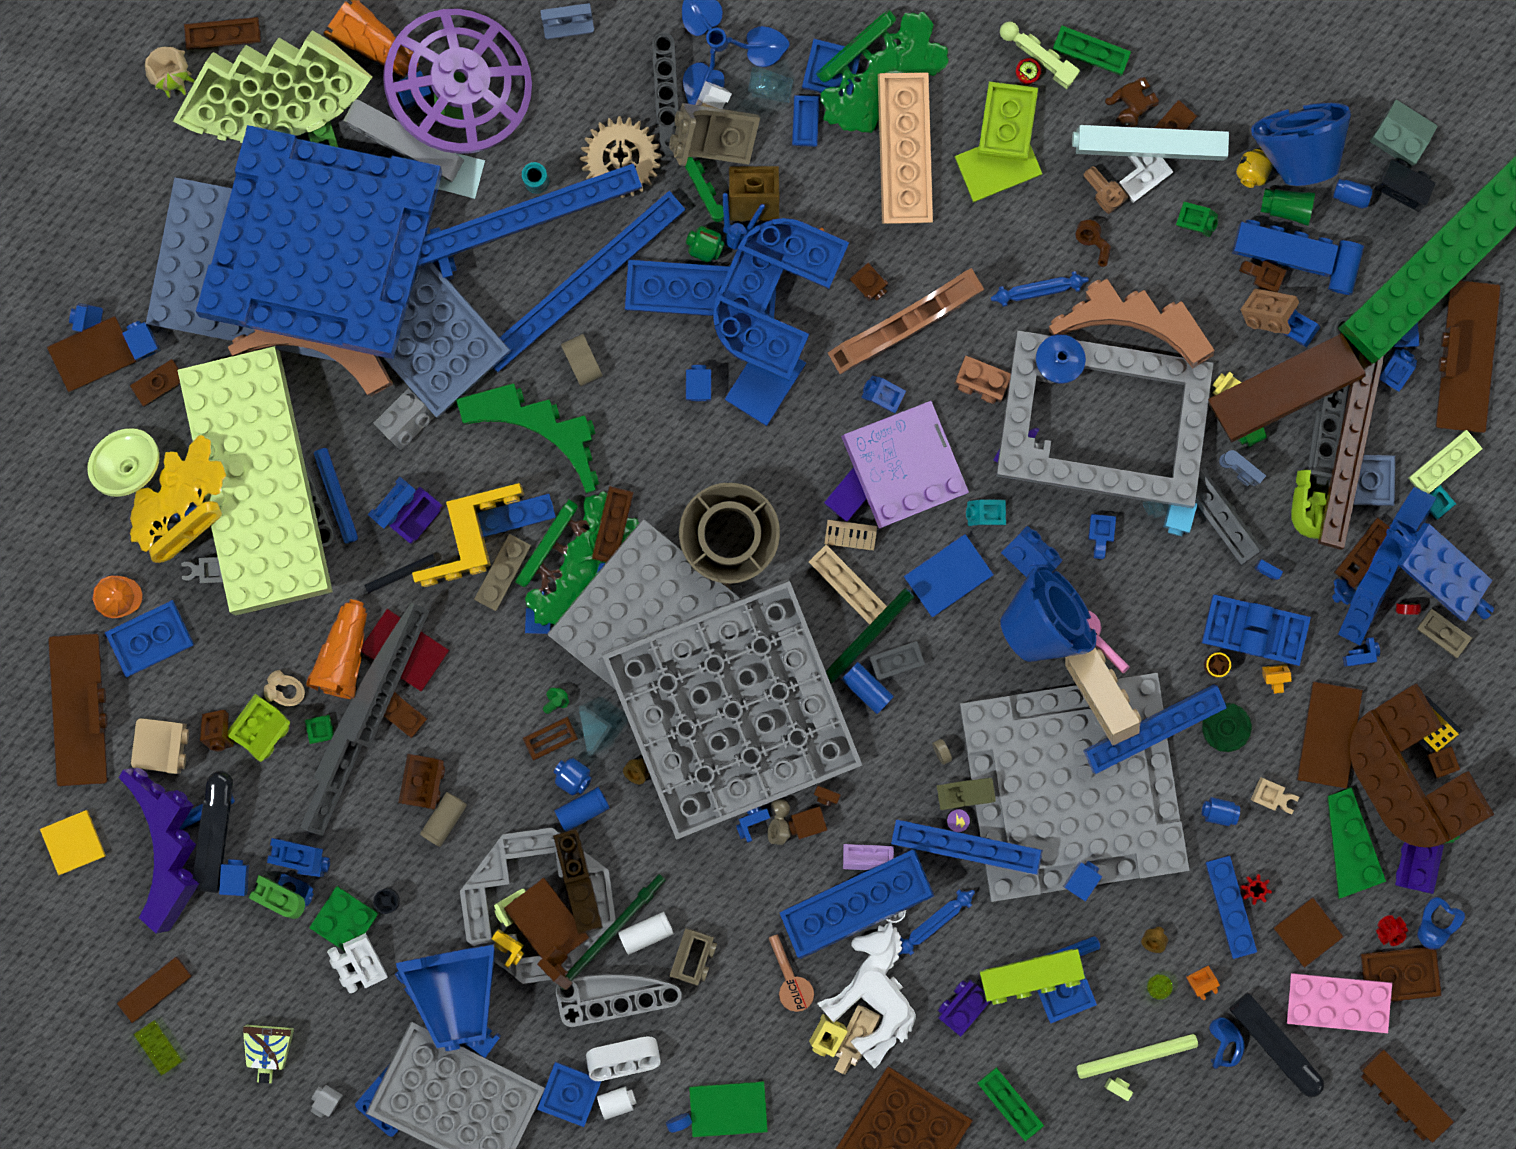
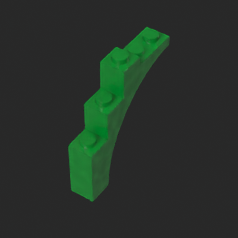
M514 383L456 399L464 425L479 422H505L525 427L542 435L555 444L571 461L580 476L586 494L596 492L595 486L599 485L596 470L591 471L588 463L593 461L589 446L584 448L583 445L593 441L591 435L596 433L592 420L587 421L585 415L557 423L556 419L560 418L557 404L552 405L550 399L521 407L520 403L525 402L522 389H516Z

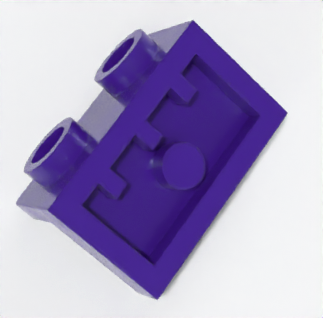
M1404 842L1401 848L1402 855L1396 872L1395 885L1434 894L1444 845L1417 847Z
M971 979L967 982L962 980L954 989L956 995L951 1001L946 999L937 1010L940 1012L938 1019L943 1021L960 1037L990 1003V1001H986L984 990Z

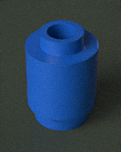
M1210 797L1209 801H1204L1202 816H1205L1206 822L1229 827L1238 823L1240 806L1235 805L1231 801Z

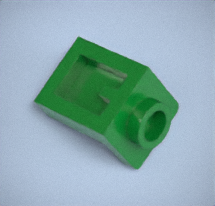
M1183 202L1176 225L1183 229L1202 233L1206 237H1211L1212 232L1218 226V214L1210 208Z

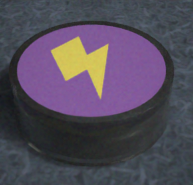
M955 808L947 814L946 825L949 830L963 833L970 827L971 817L966 810Z

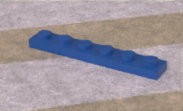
M1212 685L1142 720L1139 734L1115 745H1112L1110 740L1106 738L1083 751L1092 772L1097 774L1227 707L1218 686Z
M896 820L891 842L893 845L1035 875L1039 873L1043 853L1041 849L902 820Z

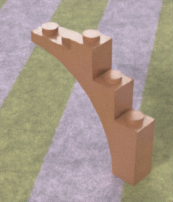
M971 268L904 310L841 343L829 351L828 355L839 374H842L880 355L893 345L913 336L926 326L948 316L961 307L962 304L982 292L984 288Z
M1108 279L1102 282L1097 280L1087 287L1088 291H1086V298L1089 302L1085 303V301L1078 303L1072 308L1073 312L1066 316L1063 314L1057 316L1051 321L1052 325L1049 326V332L1052 336L1066 335L1072 331L1089 326L1119 325L1133 327L1149 332L1167 342L1183 356L1192 369L1214 356L1215 351L1182 301L1178 304H1175V302L1170 303L1162 309L1163 313L1160 314L1145 290L1140 293L1137 291L1132 292L1125 298L1123 303Z
M255 330L254 333L248 336L242 334L233 339V344L228 346L232 356L272 346H298L316 350L342 364L358 380L366 394L371 397L393 385L379 357L376 355Z

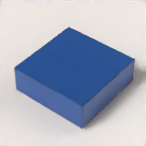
M1262 559L1258 560L1254 567L1256 571L1272 580L1280 579L1283 571Z

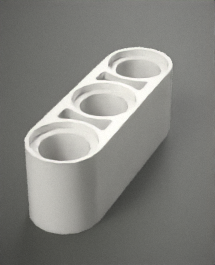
M649 1036L593 1048L586 1054L589 1077L594 1081H604L649 1071L660 1065L657 1041Z

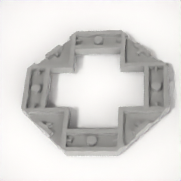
M551 827L508 833L500 837L460 890L467 942L474 947L495 944V941L492 940L485 888L510 884L507 859L556 852L559 877H563L553 835L560 834V832ZM585 851L584 854L603 928L587 932L589 938L567 954L568 958L562 964L567 971L616 920L609 870ZM517 933L509 934L510 937L518 941ZM495 947L494 962L512 974L521 983L552 980L537 965L542 959L540 955L521 958L516 966L511 964L507 968L504 965L512 952L508 950L507 953H504Z

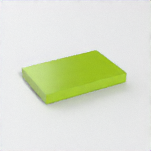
M989 82L978 155L1028 161L1038 88Z
M1031 145L1028 161L978 155L979 146L954 157L973 203L1042 175Z

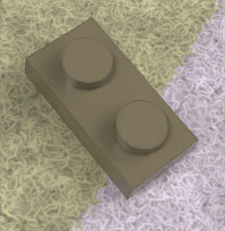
M1433 609L1427 612L1416 630L1455 658L1460 656L1472 639V637Z

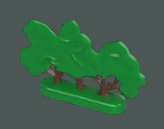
M602 491L599 495L585 498V516L583 520L577 522L571 520L578 506L568 499L515 580L520 586L527 587L535 574H541L542 576L541 588L531 590L525 597L526 606L535 612L534 620L536 624L539 623L543 626L551 623L555 625L595 577L599 564L605 563L591 558L607 496L606 492ZM627 518L622 543L639 524L637 518ZM586 524L590 526V529L585 530L582 526ZM568 525L572 527L576 534V539L568 543V545L562 546L556 541ZM554 548L564 555L565 560L559 569L550 571L544 566L543 561L550 550ZM560 573L561 576L556 578L553 574ZM548 577H551L556 583L557 589L555 592H551L548 584L551 580ZM543 589H546L548 595L544 596L542 594Z

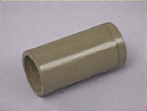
M446 792L420 832V835L441 847L467 807V804L451 793Z

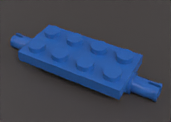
M1394 522L1389 526L1394 532L1387 529L1386 533L1399 544L1402 552V557L1397 565L1460 620L1467 621L1473 610L1482 619H1487L1491 616L1486 610L1488 609L1493 613L1494 608L1482 596L1493 580L1434 527L1423 523L1419 531L1408 533L1398 522Z

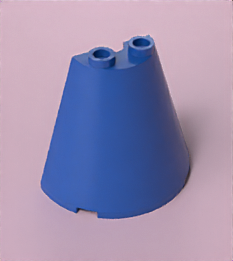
M494 944L396 963L397 969L437 1048L445 1047L446 1052L460 1049V1044L469 1042L470 1047L484 1044L487 1036L495 956Z

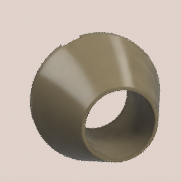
M720 483L702 490L689 502L681 517L679 539L685 558L699 574L719 583H739L757 576L770 564L779 545L780 527L774 508L757 490L743 484ZM735 511L741 513L749 519L753 526L755 534L753 543L741 556L735 558L718 556L710 550L705 541V530L709 521L721 512Z

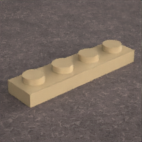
M827 545L809 561L816 571L869 625L887 607Z

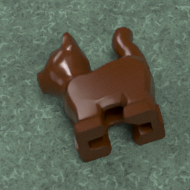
M1145 77L1124 85L1116 90L1111 97L1105 99L1107 105H1114L1119 99H1122L1128 106L1116 118V122H1120L1122 126L1136 127L1139 116L1144 114L1150 107H1155L1159 103L1154 92L1148 96H1144L1142 90L1150 87Z

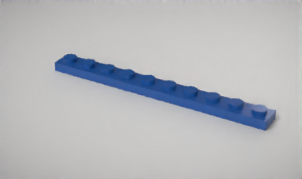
M634 163L425 236L418 267L642 189Z
M668 191L506 331L500 339L508 346L511 352L493 368L499 373L684 213L686 209L675 196Z

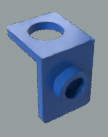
M284 873L281 874L277 884L283 886L286 882H292L296 888L295 893L301 895L304 898L305 907L308 906L313 897V888L308 883Z

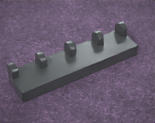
M1205 467L1199 472L1195 503H1197L1203 514L1242 565L1264 549V546L1259 544L1252 535L1250 527L1244 524L1235 512L1236 508L1234 505H1230L1220 490L1222 489L1220 486H1216L1207 474L1208 470Z

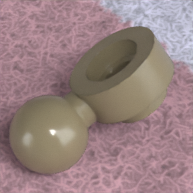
M784 799L774 800L770 805V812L774 816V820L771 821L768 828V840L771 844L783 845L790 838L791 830L788 823L784 820V817L789 814L790 806Z

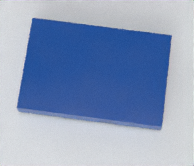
M800 358L798 359L790 380L747 363L726 396L725 401L767 426L803 370L806 362Z
M964 534L905 575L904 578L930 616L934 617L993 576V573L966 534Z
M174 600L105 632L126 677L194 646Z

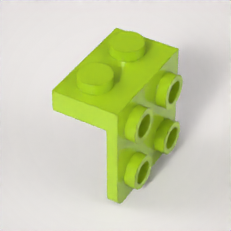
M254 694L229 728L227 736L246 748L258 761L262 762L273 753L274 745L279 738H283L287 734L290 721L279 709L257 694Z

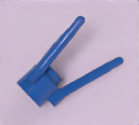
M727 193L723 194V232L726 234L725 243L728 247L734 250L738 248L740 242L752 230L765 208L764 204L759 206L746 228L739 223L731 226Z

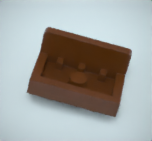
M407 754L398 803L434 810L440 800L439 785L445 773L444 761L431 757Z

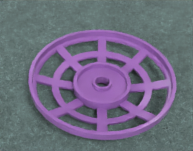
M442 9L416 18L396 37L389 49L384 65L383 80L385 94L396 119L417 140L443 152L456 154L475 153L498 145L519 126L527 112L531 99V72L527 58L519 43L510 32L496 21L469 10ZM451 15L472 17L485 22L490 27L484 35L467 28H454ZM432 18H441L444 29L430 34L421 43L407 37L421 23ZM498 32L503 34L514 46L522 66H509L503 52L492 41ZM457 35L469 36L479 40L473 51L459 47ZM446 36L449 49L440 55L427 48L433 41ZM402 45L414 52L408 67V80L393 83V64L397 50ZM487 47L497 56L501 66H487L481 57ZM422 56L432 62L433 65L430 75L416 78L417 63L419 57ZM454 73H463L466 76V82H457L454 79ZM504 76L502 95L498 98L488 90L490 78ZM511 76H525V92L518 113L514 112L506 104L511 91ZM420 87H432L433 92L439 98L433 107L423 98L419 91ZM411 90L416 103L427 114L419 127L403 111L396 96L397 92ZM482 98L493 106L486 114L474 118L472 105L478 103ZM446 105L462 108L464 120L444 116L441 112ZM499 112L511 122L497 135L486 140L477 141L476 126L490 121ZM435 121L450 127L465 128L467 143L444 141L433 137L427 132Z

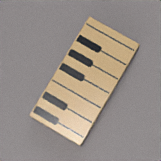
M828 520L824 544L874 551L877 526Z

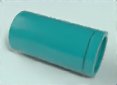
M532 162L523 168L522 179L527 190L535 194L544 192L549 185V177L544 166L540 163ZM533 174H540L542 176L538 182L529 181Z

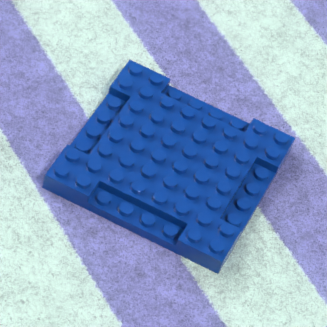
M247 125L235 168L236 177L211 265H208L196 308L197 315L204 319L394 359L418 262L421 257L422 246L424 245V238L427 234L443 173L441 166L392 156L390 159L300 140L296 138V135Z

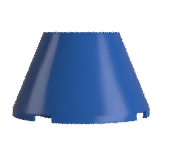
M1339 103L1304 105L1303 111L1291 114L1286 109L1262 118L1251 127L1253 138L1287 185L1302 186L1328 180L1339 173L1351 118V112L1347 105Z
M1038 565L1031 570L1000 620L1002 632L1008 644L1020 658L1027 662L1083 655L1091 652L1096 646L1095 629H1090L1087 620L1091 616L1083 600L1068 580L1058 571L1051 573L1046 570L1048 568L1047 565Z

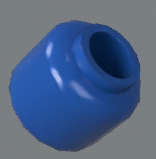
M570 758L566 762L561 760L553 772L556 774L555 784L570 795L582 794L592 780L590 769L574 758Z

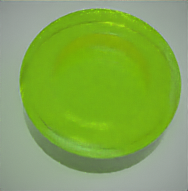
M1155 974L1149 978L1147 991L1153 998L1165 999L1172 992V982L1167 976Z

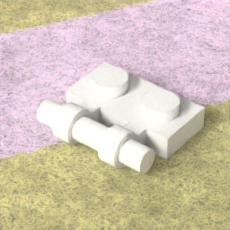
M366 933L344 943L343 947L346 952L344 954H339L336 947L327 951L331 958L329 962L332 968L337 970L340 975V983L343 987L347 988L349 993L357 991L358 988L355 983L361 981L364 987L367 988L388 978L387 972ZM352 963L356 971L349 972L346 964Z

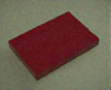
M386 609L362 645L361 652L375 660L401 617ZM421 631L400 678L422 692L450 650Z

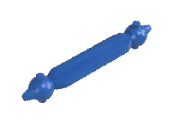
M1072 272V276L1069 279L1060 277L1016 286L1009 291L1001 286L999 291L991 297V301L999 302L1003 307H1006L1009 300L1021 301L1065 292L1070 287L1079 292L1082 285L1089 280L1088 277H1081L1076 272Z
M958 890L956 892L958 895L957 900L949 901L911 932L909 939L901 937L902 950L898 955L904 953L911 956L914 954L913 948L915 945L922 944L960 912L962 906L970 908L972 906V897L975 893L974 890L968 892Z

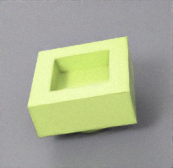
M1118 1077L1115 1081L1109 1078L1104 1086L1129 1101L1133 1094L1128 1089L1130 1084Z

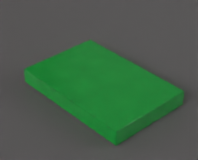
M764 1081L689 1086L693 1137L768 1132Z

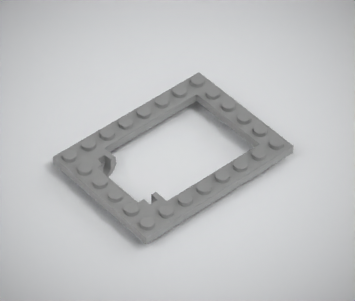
M1017 331L996 473L997 477L1186 508L1195 507L1213 370L1212 362L1204 361L1192 369L1187 361L1181 357L1078 341L1085 352L1086 362L1084 369L1184 385L1172 478L1049 458L1051 441L1045 440L1044 443L1039 444L1035 443V438L1028 437L1036 378L1041 382L1054 383L1047 380L1039 372L1036 365L1037 350L1040 344L1050 336ZM1059 353L1058 358L1060 360H1066V355L1064 353Z

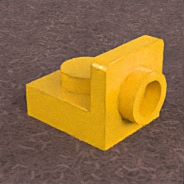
M498 929L492 937V940L495 941V947L504 953H507L508 950L512 952L504 966L507 968L511 964L516 966L524 955L520 951L524 945Z

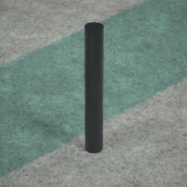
M430 554L364 586L369 594L409 576L413 572L435 564L436 560L433 554Z

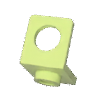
M525 889L515 892L494 905L498 920L504 923L506 927L514 923V921L504 908L515 898L523 894Z

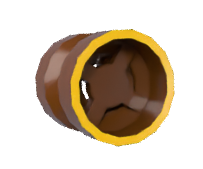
M1223 653L1208 655L1204 661L1205 672L1211 677L1227 675L1231 669L1229 657Z

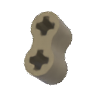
M584 334L561 344L580 387L603 376Z

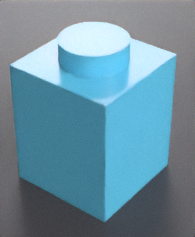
M1195 503L1194 508L1169 505L1163 527L1169 529V534L1182 537L1183 533H1190L1197 503Z

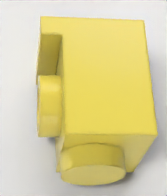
M822 1014L821 1020L809 1040L813 1047L812 1050L823 1057L826 1054L834 1057L848 1032L845 1025L838 1021L833 1022L828 1016ZM825 1032L830 1033L828 1039H822Z

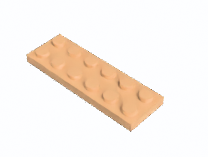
M928 73L878 74L882 224L932 223Z

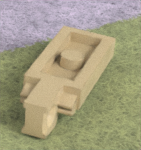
M862 1005L857 1006L846 1028L848 1032L835 1056L840 1059L834 1070L846 1075L851 1064L857 1065L862 1054L850 1041L855 1037H865L873 1033L882 1017L881 1015Z

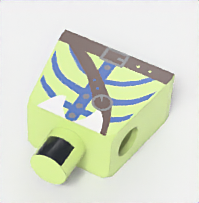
M258 1025L243 1026L246 1065L250 1068H258V1083H272L273 1069L282 1070L285 1067L294 1028Z

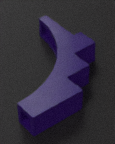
M140 768L123 769L118 778L130 789L140 804L148 822L153 842L154 870L152 885L139 919L156 934L171 930L199 885L192 878L193 875L189 871L182 869L196 847L189 834L180 830L194 805L187 800V796L181 791L165 792L161 785L154 783L148 778V774Z

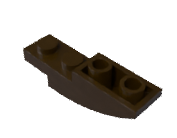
M578 829L553 835L578 934L602 929L603 925Z

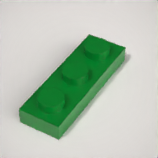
M1062 25L1052 49L1120 76L1123 75L1131 54L1129 50Z
M997 1067L977 1082L1024 1141H1027L1044 1127L1043 1123Z

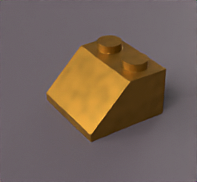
M779 166L729 167L730 221L751 220L761 204H764L765 208L758 220L771 221L779 219Z

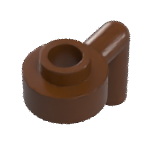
M1083 220L1077 225L1076 239L1083 245H1096L1100 249L1098 265L1105 267L1108 264L1111 246L1100 237L1101 227L1097 222Z

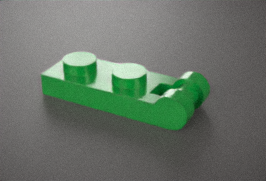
M688 157L685 168L713 221L722 222L724 220L723 206L716 204L713 196L717 194L711 182L705 183L702 177L705 171L700 161L696 160L694 162L692 157Z

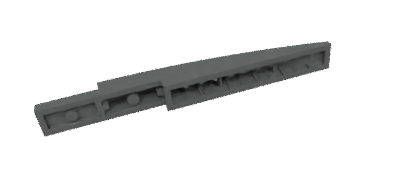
M411 603L370 666L355 693L354 699L352 698L316 771L314 779L320 781L300 828L323 836L362 745L369 748L429 614V609Z

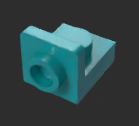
M1006 500L968 501L966 508L968 526L1006 525Z

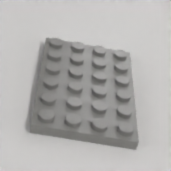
M410 1022L366 1114L437 1149H516L545 1088L461 1046L460 1049L445 1052V1047H436L427 1029Z

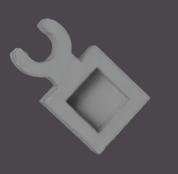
M218 557L199 558V565L188 561L181 563L183 567L189 566L192 569L189 576H182L183 580L191 581L196 576H199L200 583L223 582Z

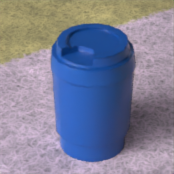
M1339 179L1333 198L1364 209L1369 205L1373 189L1368 185Z

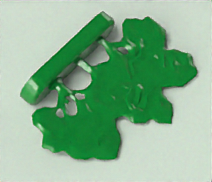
M890 9L885 11L817 71L816 75L822 82L831 80L838 73H841L843 76L840 87H829L821 93L820 101L826 108L824 121H828L831 125L838 123L844 131L852 132L858 130L860 132L872 133L879 120L878 74L928 73V75L935 76L947 66L949 61L947 57L948 48L936 42H929L934 24L925 12H920L918 15L915 13H905L902 17L898 33L890 34L886 30L894 24L896 17ZM882 35L885 40L886 49L871 54L867 47ZM899 39L901 44L897 45L893 40ZM862 53L869 61V67L862 74H852L848 64ZM854 78H861V81L856 82ZM848 79H851L854 85L852 95L847 94L846 85L850 84ZM841 89L843 90L842 97L838 94Z

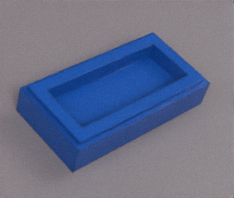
M794 95L792 146L817 147L819 96Z

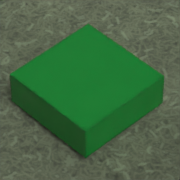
M330 715L305 720L310 744L332 739L334 732Z

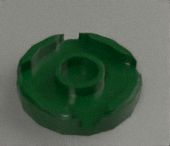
M1225 703L1226 709L1202 720L1201 730L1204 739L1210 747L1222 752H1232L1239 750L1247 743L1251 734L1252 724L1249 715L1242 707L1233 703Z

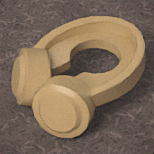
M280 670L271 673L267 679L268 684L264 686L266 700L269 702L276 701L284 706L299 704L305 695L301 682L292 676L284 675ZM278 684L284 687L289 684L294 685L296 695L291 699H287L283 696L282 692L276 690L275 686Z

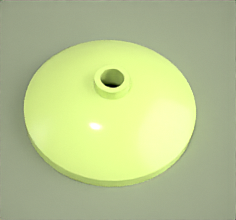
M122 429L109 434L97 444L89 458L88 476L91 483L98 491L108 496H126L138 491L151 480L159 464L158 446L149 434L138 429Z

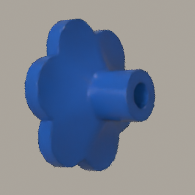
M1335 579L1333 600L1336 603L1342 601L1346 605L1351 604L1356 592L1355 589L1348 584L1346 579Z

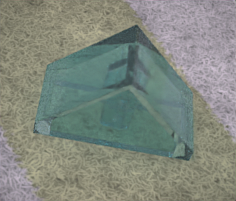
M579 706L588 756L594 755L613 725L586 706Z

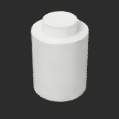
M626 1086L597 1096L605 1120L633 1111V1105L637 1104L633 1091H628Z

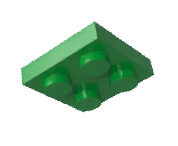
M336 886L309 928L345 952L343 944L365 934L379 913L339 886Z

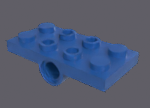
M1213 594L1201 643L1300 666L1311 617Z

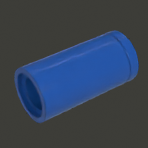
M1340 241L1328 290L1344 295L1353 294L1364 250L1363 245L1350 241Z
M859 662L841 679L876 714L894 697Z
M597 787L554 811L563 829L567 832L607 811L610 807L602 791Z

